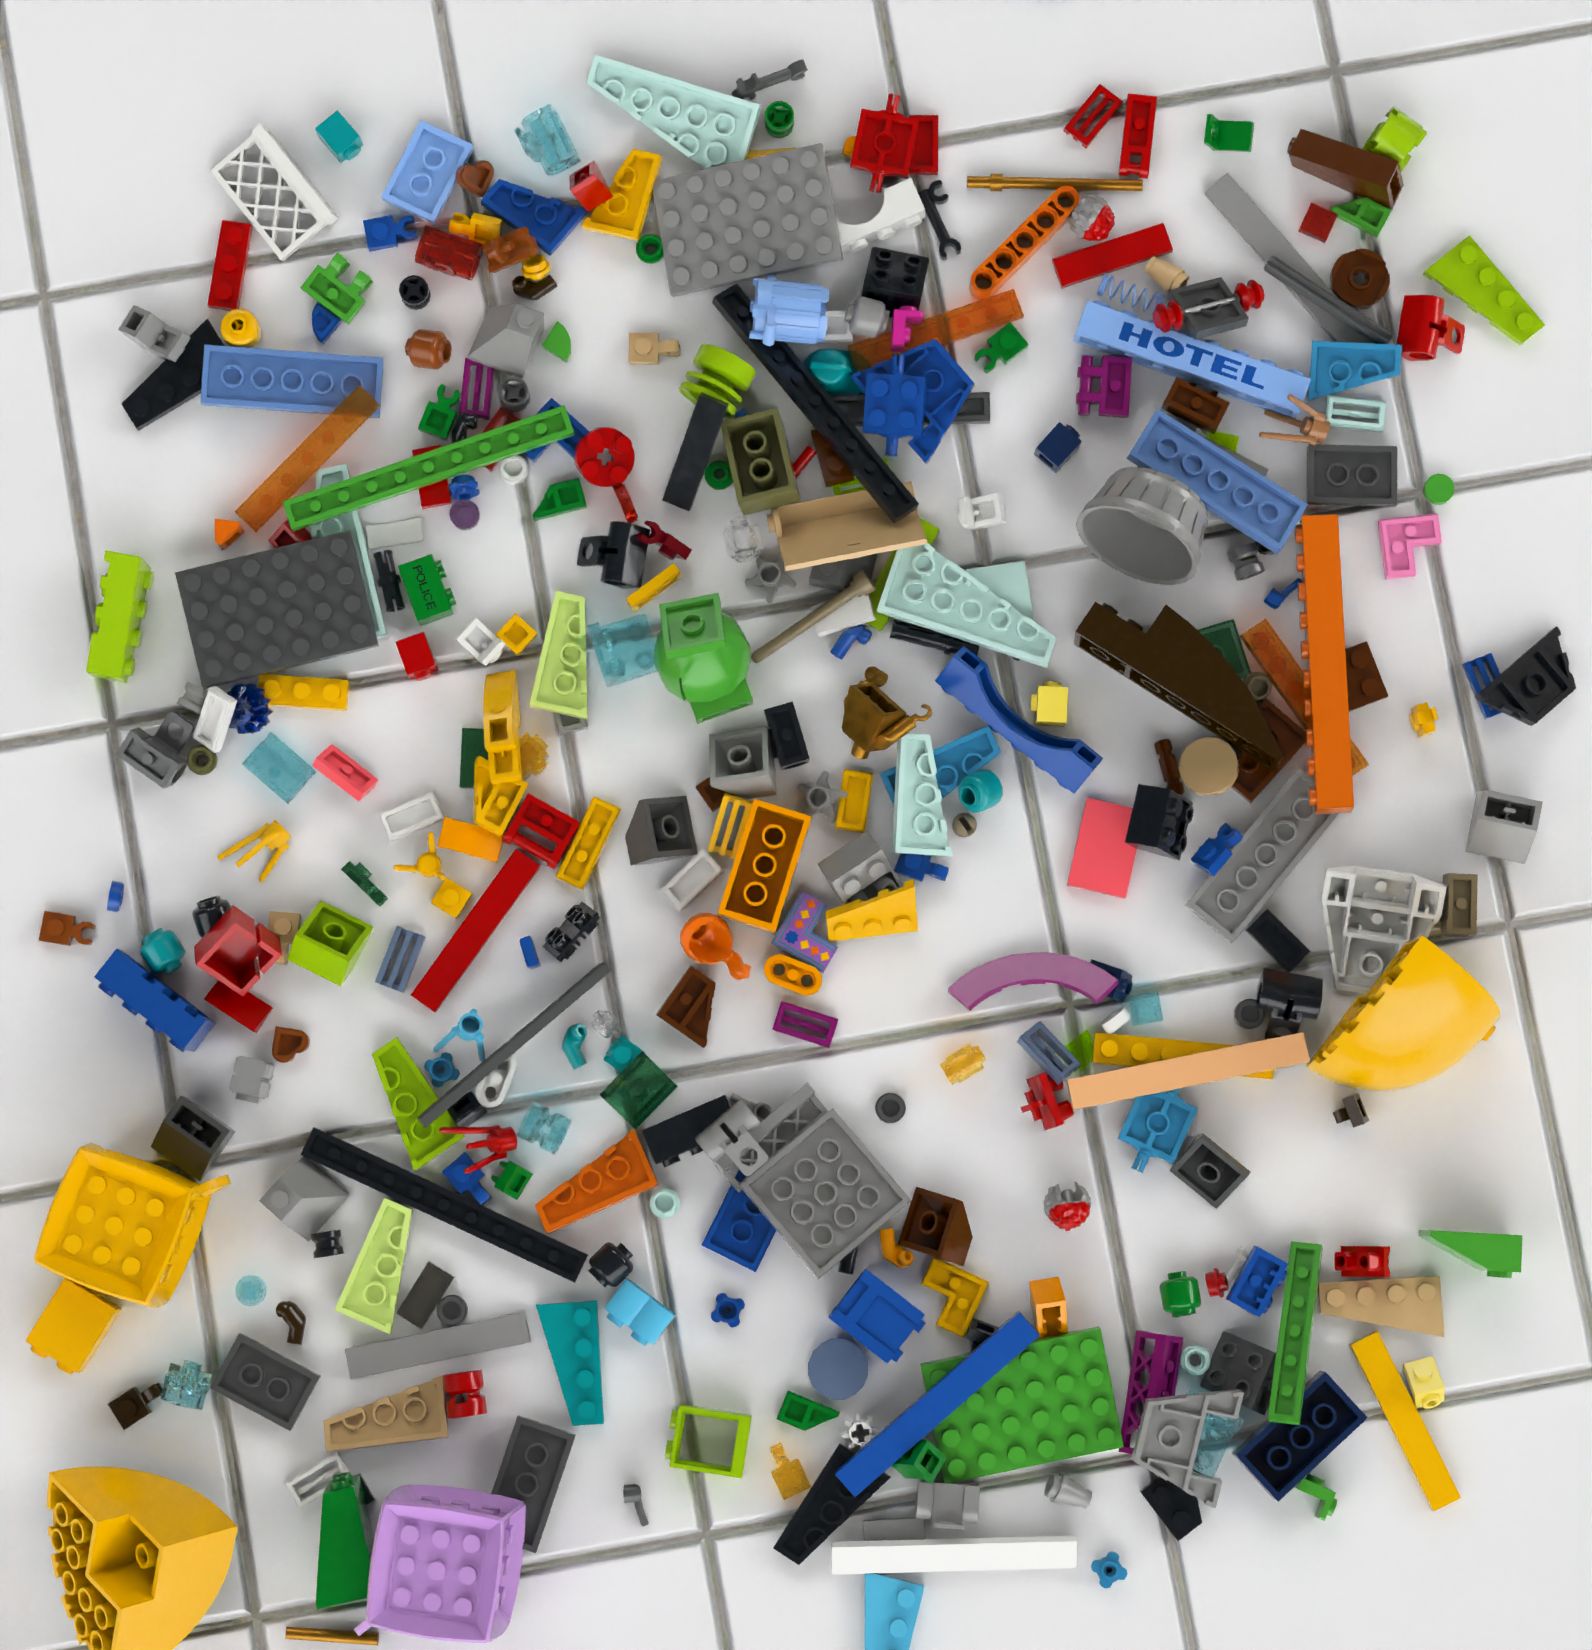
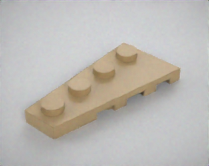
M1440 1276L1318 1283L1320 1314L1445 1337Z
M443 1376L434 1378L421 1385L410 1387L392 1396L381 1398L366 1406H360L323 1420L326 1452L449 1438Z

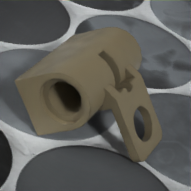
M1447 873L1443 875L1442 884L1446 885L1447 889L1442 915L1438 921L1442 922L1441 936L1471 937L1476 935L1477 874Z

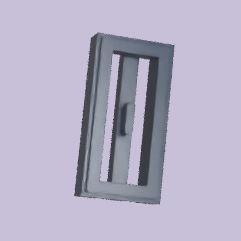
M396 926L375 982L404 993L426 937ZM402 934L405 936L390 977L388 980H385L384 977ZM411 939L417 940L401 982L398 985L395 983Z
M1041 1021L1036 1023L1017 1040V1043L1058 1085L1081 1065ZM1036 1032L1046 1041L1047 1046L1035 1034ZM1055 1052L1069 1065L1068 1067L1055 1055Z

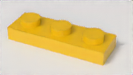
M264 674L260 675L258 679L256 703L268 706L347 711L349 680Z

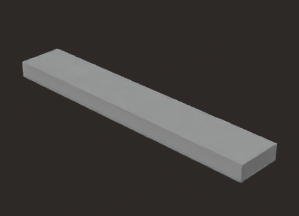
M525 1312L347 1348L345 1353L350 1379L529 1343L531 1341Z

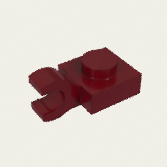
M645 521L644 524L650 527L651 534L648 537L643 534H637L636 537L640 542L646 544L655 543L660 547L658 552L670 560H674L675 557L684 560L688 558L692 549L671 534L665 533L657 523Z

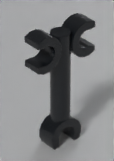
M936 180L930 184L929 189H924L918 194L940 242L939 256L944 261L947 259L946 252L944 251L946 247L952 246L958 255L961 253V246L956 239L950 238L935 204L941 205L948 201V194L942 196L934 194L935 189L942 187V181Z

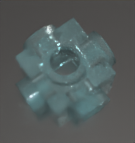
M184 1360L183 1365L170 1363L160 1399L177 1406L202 1410L206 1394L210 1388L212 1374L201 1370L202 1364Z

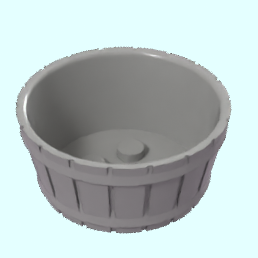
M1127 467L1119 469L1107 479L1105 485L1095 497L1085 505L1077 518L1076 527L1081 540L1087 545V548L1100 558L1101 561L1115 570L1148 583L1175 585L1176 583L1181 584L1188 581L1196 573L1201 557L1200 551L1204 532L1208 524V514L1205 504L1200 500V497L1178 479L1150 468Z

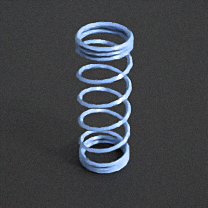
M1104 273L1102 281L1097 292V295L1103 296L1105 289L1111 280V287L1109 293V299L1111 300L1113 299L1121 284L1123 283L1120 302L1122 304L1125 302V300L1127 299L1128 295L1134 287L1132 298L1133 308L1137 305L1138 301L1140 300L1141 296L1145 291L1143 303L1144 312L1148 309L1156 294L1157 297L1153 312L1155 311L1157 304L1163 303L1165 294L1162 293L1159 296V293L1157 291L1151 298L1147 307L1145 308L1148 290L1147 288H1144L1134 304L1136 284H1133L1131 286L1127 295L1123 299L1125 280H1122L1119 283L1118 287L1116 288L1114 294L1111 297L1114 277L1112 275L1108 279L1109 274Z

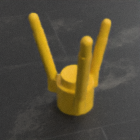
M274 820L270 825L266 823L258 831L219 854L217 858L222 860L260 837L261 841L236 862V866H242L264 846H267L271 851L277 848L259 877V881L263 882L282 853L290 847L286 842L291 836Z
M432 832L428 833V853L422 854L418 858L416 865L399 864L394 865L393 869L404 872H420L427 878H434L436 876L442 881L445 880L446 877L441 872L442 862L436 856L437 850L435 848L434 834Z

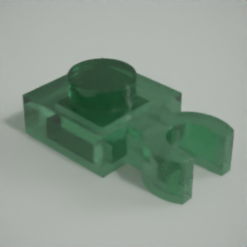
M349 861L341 869L380 907L388 899L369 880L373 874L360 862L355 866Z

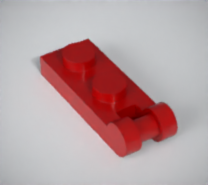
M1129 93L1127 95L1118 176L1135 174L1139 175L1138 178L1148 179L1157 97ZM1130 155L1141 156L1140 163L1129 162Z

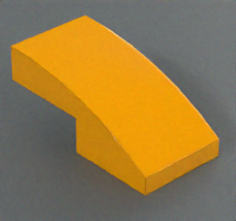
M445 817L437 846L497 863L503 843L502 839L505 834L503 833L502 836L498 837L481 826Z

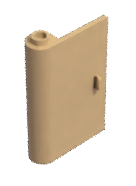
M912 482L902 483L915 498ZM867 490L772 508V514L767 515L770 533L776 532L785 571L927 544L917 509L896 523H893Z

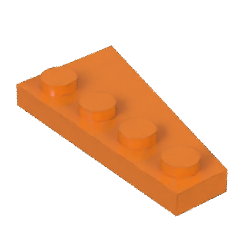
M635 1129L626 1134V1137L617 1144L609 1147L604 1151V1154L591 1164L583 1167L569 1181H565L535 1204L547 1234L659 1185Z

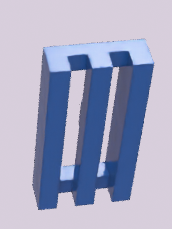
M1492 653L1462 664L1474 695L1481 691V687L1472 667L1477 666L1485 687L1491 681L1484 667V662H1486L1493 680L1500 674ZM1477 700L1485 719L1503 713L1495 708L1490 711L1488 705Z

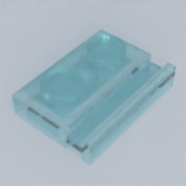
M272 732L242 763L287 804L316 773L309 764Z

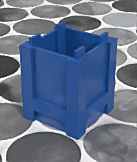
M866 1268L828 1316L829 1319L887 1364L891 1359L895 1362L898 1361L903 1354L902 1350L899 1349L913 1330L919 1333L926 1324L921 1320L925 1315Z

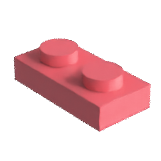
M333 744L317 756L312 764L314 768L357 801L363 799L375 788L378 782L376 777Z

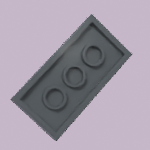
M518 1415L491 1494L506 1496L525 1503V1537L522 1549L536 1553L576 1434Z

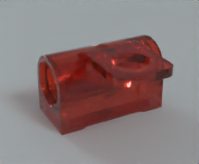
M425 225L417 247L415 263L453 277L458 276L472 281L484 251L482 244Z

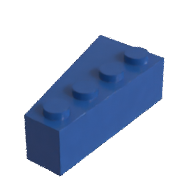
M116 948L94 976L101 982L98 987L110 997L116 994L124 1001L122 1006L135 1016L138 1013L147 1019L145 1022L147 1026L158 1034L162 1031L171 1038L169 1042L182 1052L185 1049L194 1052L216 1024L211 1018L120 949Z

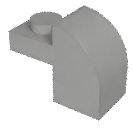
M133 305L118 329L150 353L163 360L168 359L173 362L177 361L191 338L183 331L165 324L151 312Z

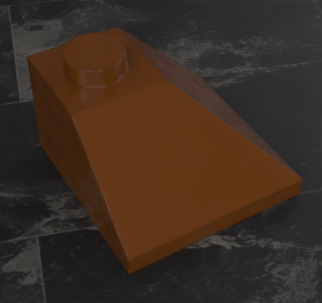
M916 1187L898 1245L964 1266L973 1236L963 1201Z

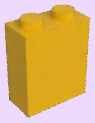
M64 1278L25 1341L32 1345L30 1350L45 1359L47 1356H50L58 1361L56 1366L62 1371L71 1375L73 1371L76 1373L83 1372L122 1308L88 1287Z

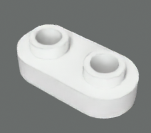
M513 1054L506 1059L508 1067L505 1070L496 1068L477 1084L475 1095L481 1105L494 1108L504 1101L517 1069V1060ZM488 1087L496 1089L497 1094L494 1098L486 1097L485 1091Z

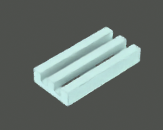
M1327 395L1325 420L1330 421V427L1382 433L1384 431L1386 401ZM1333 404L1379 409V413L1333 409ZM1332 416L1378 420V424L1332 419Z

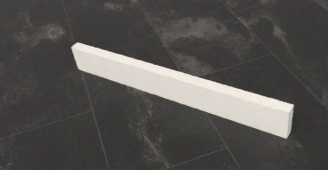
M1076 1536L831 1542L832 1574L1077 1568Z

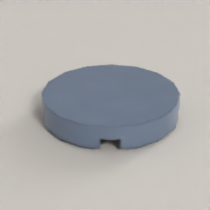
M830 1339L821 1343L812 1352L808 1362V1376L812 1386L821 1395L832 1400H844L854 1396L864 1386L868 1376V1362L863 1351L855 1343L846 1339Z

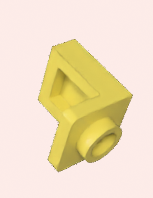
M1433 1356L1404 1363L1403 1370L1417 1409L1422 1407L1433 1408L1444 1401L1445 1386Z

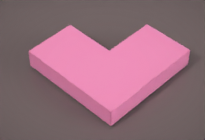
M1438 514L1378 521L1385 580L1416 576L1413 547L1440 545L1442 543Z

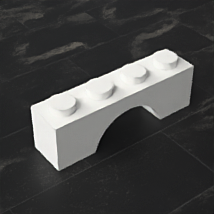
M911 178L884 189L882 208L870 221L859 225H849L837 220L842 253L852 250V252L860 251L866 248L868 242L874 239L885 240L893 236L897 229L904 226L907 229L913 228L922 222V219L926 217L925 208Z

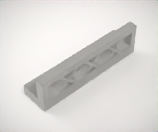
M808 1083L795 1092L750 1133L758 1144H773L772 1156L768 1158V1161L828 1112L814 1095L815 1091ZM810 1100L820 1114L812 1121L799 1120L800 1107ZM796 1112V1119H788ZM782 1123L795 1124V1135L790 1140L776 1139L777 1127ZM799 1124L806 1125L802 1130L798 1132ZM773 1132V1139H765ZM776 1144H784L776 1151ZM749 1147L741 1151L740 1160L742 1163H750L752 1165L757 1161V1159H754L753 1148ZM751 1151L750 1159L743 1158L748 1152ZM725 1154L715 1162V1166L739 1193L742 1190L740 1185L750 1176H747L739 1183L728 1171L735 1164Z

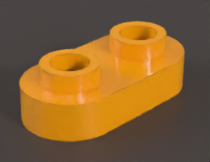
M782 954L773 955L767 959L764 965V974L769 982L800 995H814L822 985V976L815 967ZM778 964L785 968L784 974L780 976L773 972L774 966ZM810 976L813 979L812 985L808 987L803 986L801 983L802 977Z

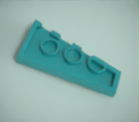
M597 1301L536 1305L572 1425L604 1424Z

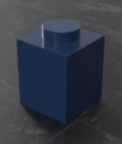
M1059 422L1036 447L1034 455L1052 471L1057 473L1079 449L1082 442L1079 439L1080 434L1068 424L1064 426Z

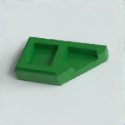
M575 478L550 485L543 500L532 515L534 522L587 508L580 479Z
M788 1390L776 1419L806 1431L838 1417L840 1411Z

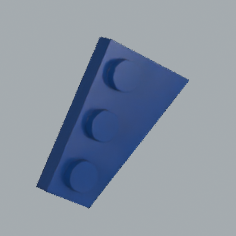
M498 179L481 199L483 207L499 219H502L503 222L514 230L528 227L530 236L536 238L538 247L549 256L557 250L587 213V210L582 207H571L563 204L559 199L553 197L549 199L534 194L533 190Z

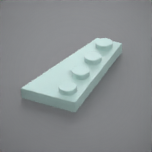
M907 733L897 741L892 853L952 857L951 846L948 845L946 834L948 829L946 819L943 818L942 796L937 785V769L929 734Z

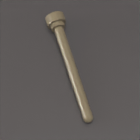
M864 570L854 575V580L850 582L849 587L753 652L751 655L752 661L760 663L855 596H867L875 591L876 588Z

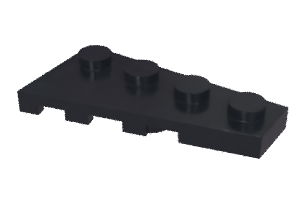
M208 318L190 335L191 338L185 346V350L176 362L166 359L121 403L138 431L201 394L204 344L224 346Z
M839 1443L773 1549L800 1565L831 1533L841 1526L852 1513L884 1485L891 1476L883 1472L861 1493L854 1497L834 1473L855 1454Z

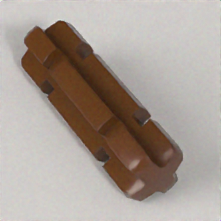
M1169 739L1159 740L1155 743L1154 747L1156 754L1160 755L1158 761L1164 782L1168 783L1166 788L1182 795L1185 790L1182 781H1179L1181 776L1175 755L1171 753L1173 750L1171 741Z

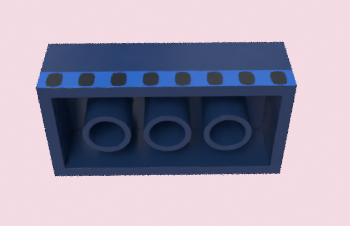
M1320 1370L1305 1384L1300 1425L1269 1422L1267 1419L1232 1452V1455L1274 1500L1279 1502L1368 1417L1326 1372Z

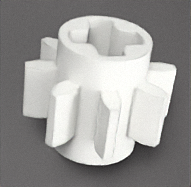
M856 1413V1421L853 1423L847 1420L844 1421L845 1425L849 1427V1431L842 1433L841 1436L843 1438L850 1437L849 1449L853 1448L855 1444L860 1445V1448L865 1446L864 1444L873 1439L871 1438L872 1433L879 1431L877 1427H870L871 1416L863 1421L860 1420V1415ZM862 1424L863 1429H869V1433L864 1435V1440L859 1441L857 1436L851 1435L853 1431H856V1425Z

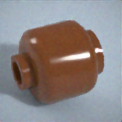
M419 329L413 333L405 345L406 355L409 356L411 363L415 367L438 370L444 363H448L451 357V342L447 340L444 333L439 331Z

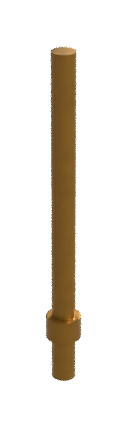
M992 173L990 176H967V188H990V191L1002 192V189L1057 190L1061 186H1071L1076 190L1095 191L1143 190V180L1003 177V174Z

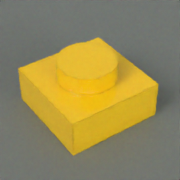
M515 613L495 635L513 653L519 656L538 636V633Z
M446 877L432 899L431 904L457 919L473 894Z

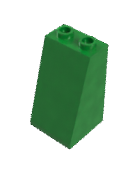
M344 1472L334 1475L333 1480L329 1481L323 1492L315 1603L317 1609L365 1599L368 1595L374 1537L359 1474L351 1476V1472Z

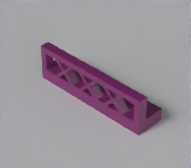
M1136 1330L1121 1431L1124 1447L1119 1448L1118 1452L1133 1454L1134 1448L1130 1447L1131 1434L1139 1430L1141 1417L1138 1418L1135 1412L1138 1401L1142 1399L1145 1404L1148 1398L1175 1396L1183 1337ZM1146 1338L1155 1339L1154 1352L1149 1357L1144 1352ZM1147 1369L1150 1379L1149 1383L1143 1388L1139 1381L1140 1373Z

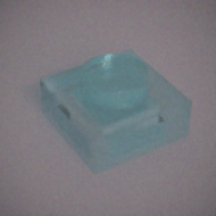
M1158 991L1127 997L1133 1026L1163 1021Z

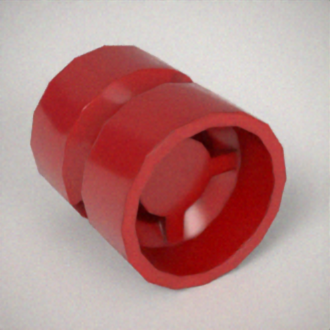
M482 1370L443 1375L444 1391L450 1395V1398L446 1401L448 1418L487 1413L485 1396L480 1394V1390L484 1387ZM462 1393L468 1394L467 1401L464 1400Z

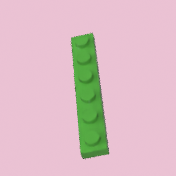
M1291 1241L1267 1418L1269 1422L1300 1425L1323 1251L1321 1244Z

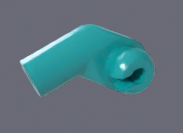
M579 1023L571 1025L567 1029L562 1042V1049L574 1070L587 1063L580 1051L587 1035V1029L583 1024Z

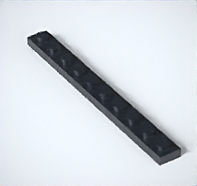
M736 283L714 296L712 304L890 520L896 523L916 510L919 505L916 499L785 341H775L774 345L767 346L763 344L761 339L749 338L753 324L752 312H750L751 300Z
M313 1127L301 1152V1155L574 1283H576L588 1257V1254L316 1127Z

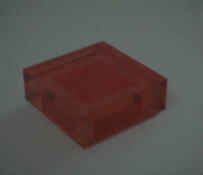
M1311 203L1298 232L1325 243L1338 214Z

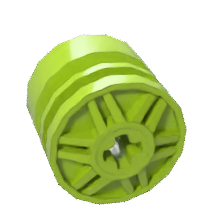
M706 343L701 344L693 360V365L702 373L687 371L685 376L689 382H682L679 392L694 405H696L701 392L727 402L729 406L725 418H734L737 412L735 406L741 405L742 398L733 389L748 391L756 375V370L741 358L722 348Z

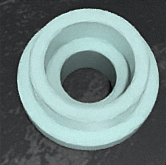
M1199 1345L1186 1347L1180 1356L1182 1369L1193 1376L1205 1373L1211 1363L1208 1351ZM1194 1354L1200 1357V1363L1197 1366H1192L1189 1361L1190 1357Z

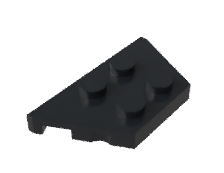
M1556 626L1474 697L1478 701L1527 725L1532 726L1540 721L1576 689L1573 675L1569 671L1567 653H1562L1559 642L1560 629Z

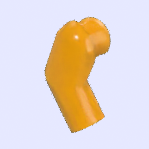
M894 1228L879 1230L883 1258L899 1268L911 1265L914 1256L911 1251L896 1244Z

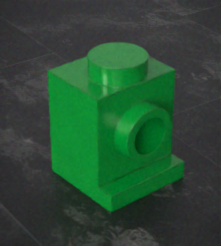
M921 1439L892 1466L905 1478L925 1479L928 1483H933L946 1457L929 1440Z

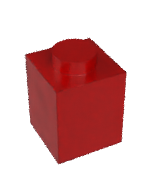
M424 632L396 641L399 654L410 680L416 678V681L428 679L433 676V671L438 670Z

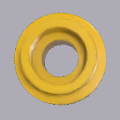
M535 254L534 257L522 261L521 272L525 278L540 280L546 276L551 267L545 256Z

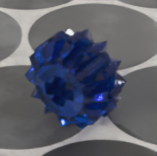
M248 683L235 685L231 688V691L227 692L228 695L237 700L229 728L237 729L238 734H253L263 729V726L270 723L268 715L274 711L268 708V703L271 699L264 697L265 689H257L256 684Z

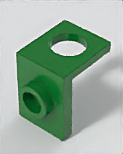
M1207 114L1204 143L1213 151L1251 152L1254 123L1251 121L1218 120L1214 115Z

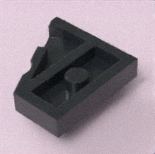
M1158 1476L1140 1490V1493L1177 1541L1181 1540L1202 1523L1197 1497L1191 1496L1170 1481H1166Z

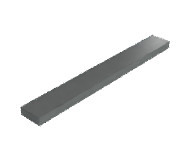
M606 962L599 963L421 1113L417 1117L419 1123L425 1128L611 972L612 970Z

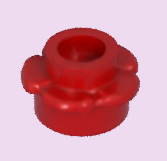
M1214 1268V1272L1205 1273L1210 1297L1219 1296L1223 1298L1224 1291L1229 1290L1226 1274L1219 1273L1217 1268Z

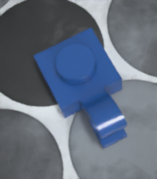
M900 854L894 871L919 882L923 881L925 874L945 881L949 868L930 862L932 856Z
M464 1152L445 1168L442 1173L461 1195L469 1190L475 1199L484 1205L492 1198L479 1182L485 1174L480 1169L469 1174L464 1173L465 1168L475 1163Z

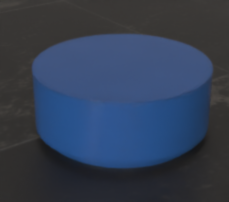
M112 881L107 902L108 911H120L124 894V884L122 882Z

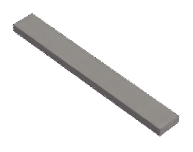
M1229 173L1205 192L1207 198L1265 264L1270 257L1275 256L1336 296ZM1285 285L1334 342L1374 343Z

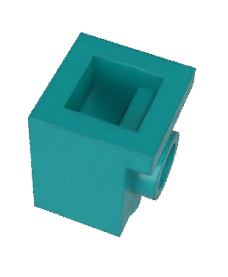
M621 1035L610 1046L603 1060L628 1077L645 1052Z

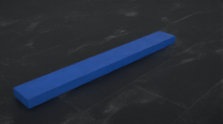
M1020 1311L1016 1312L834 1472L835 1476L856 1497L1038 1338L1040 1334Z

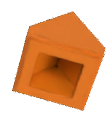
M215 519V542L222 550L227 549L245 533V530L236 521Z

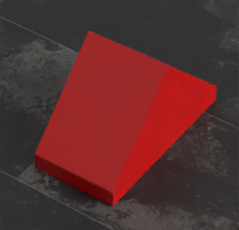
M595 161L569 175L570 191L588 212L613 197Z

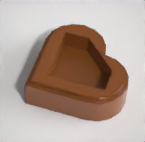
M485 160L475 161L472 165H462L456 171V181L461 187L475 196L484 197L494 175L493 166Z
M276 1026L272 1055L277 1061L288 1063L295 1058L296 1053H302L307 1050L310 1039L303 1031Z

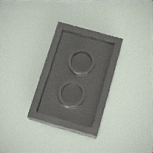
M1308 444L1307 504L1395 507L1397 505V446L1320 444L1314 446Z
M239 1333L210 1388L291 1431L321 1375Z

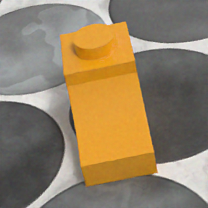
M1059 1277L1029 1281L1030 1304L1036 1331L1040 1334L1036 1339L1068 1333L1066 1300Z

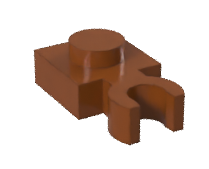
M44 911L39 941L71 946L72 938H75L77 942L83 945H92L93 941L84 939L82 932L86 928L95 929L96 926L90 922H81L75 925L76 916Z

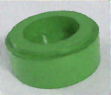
M1432 475L1424 484L1423 494L1427 501L1432 504H1444L1454 494V483L1447 475Z

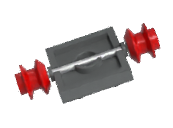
M1222 277L1173 289L1169 292L1167 308L1162 303L1156 305L1153 312V322L1164 333L1169 332L1171 326L1175 330L1180 329L1184 322L1195 340L1245 327L1249 319L1245 312L1249 311L1251 306L1254 309L1261 307L1265 297L1264 290L1255 280H1249L1247 285L1238 283L1234 294H1232Z

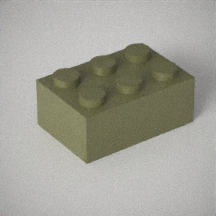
M778 408L723 421L721 430L738 505L743 515L800 502L801 498L785 428Z

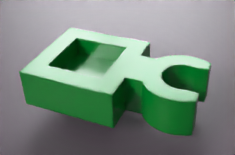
M1009 322L987 339V344L991 348L979 350L975 354L974 360L977 362L980 358L987 357L990 360V364L984 368V372L989 373L995 368L998 359H1001L1006 365L1025 350L1029 344L1012 323Z
M441 384L437 390L438 403L428 402L418 430L447 441L457 417V412L451 410V407L459 402L460 392L455 390L453 397L447 399L443 396L446 387Z

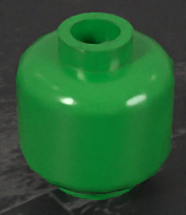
M1186 1271L1167 1274L1168 1280L1163 1281L1159 1286L1164 1311L1172 1313V1317L1196 1314L1195 1309L1201 1305L1197 1279L1195 1277H1186Z

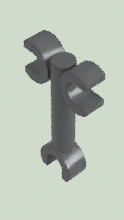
M802 59L790 64L785 69L760 78L757 77L756 73H753L745 81L739 78L736 81L737 88L731 94L740 99L749 97L752 100L756 97L755 92L790 79L792 81L799 80L805 77L804 72L808 69Z

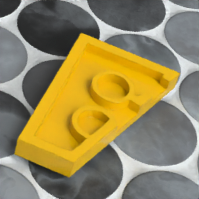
M632 149L613 177L614 181L609 187L613 197L594 209L590 217H587L582 223L583 229L639 241L652 198L654 182L657 180L663 160L661 155Z
M914 879L903 882L904 887L889 891L887 888L879 891L878 896L866 901L857 899L825 911L828 940L837 941L918 931Z

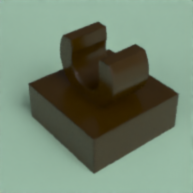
M1359 1093L1342 1099L1345 1107L1333 1112L1337 1124L1350 1119L1353 1128L1370 1121Z

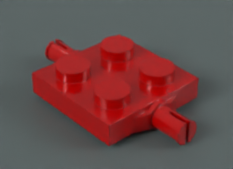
M888 94L886 110L872 111L861 109L850 168L867 171L872 174L869 188L871 192H874L876 182H878L876 193H881L884 177L894 176L908 179L919 119L905 117L897 112L901 98L897 94H895L893 105V94Z

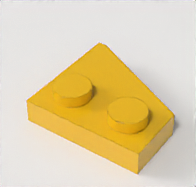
M480 755L476 757L474 761L473 822L498 837L502 836L529 784L523 780L493 784L490 781L489 761Z

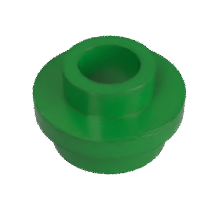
M647 234L637 242L636 253L642 262L654 264L664 257L659 236ZM648 246H654L656 252L648 254L645 249Z
M717 460L707 466L705 480L711 488L724 490L733 483L730 465L726 461ZM717 470H722L725 472V476L722 479H716L714 473Z

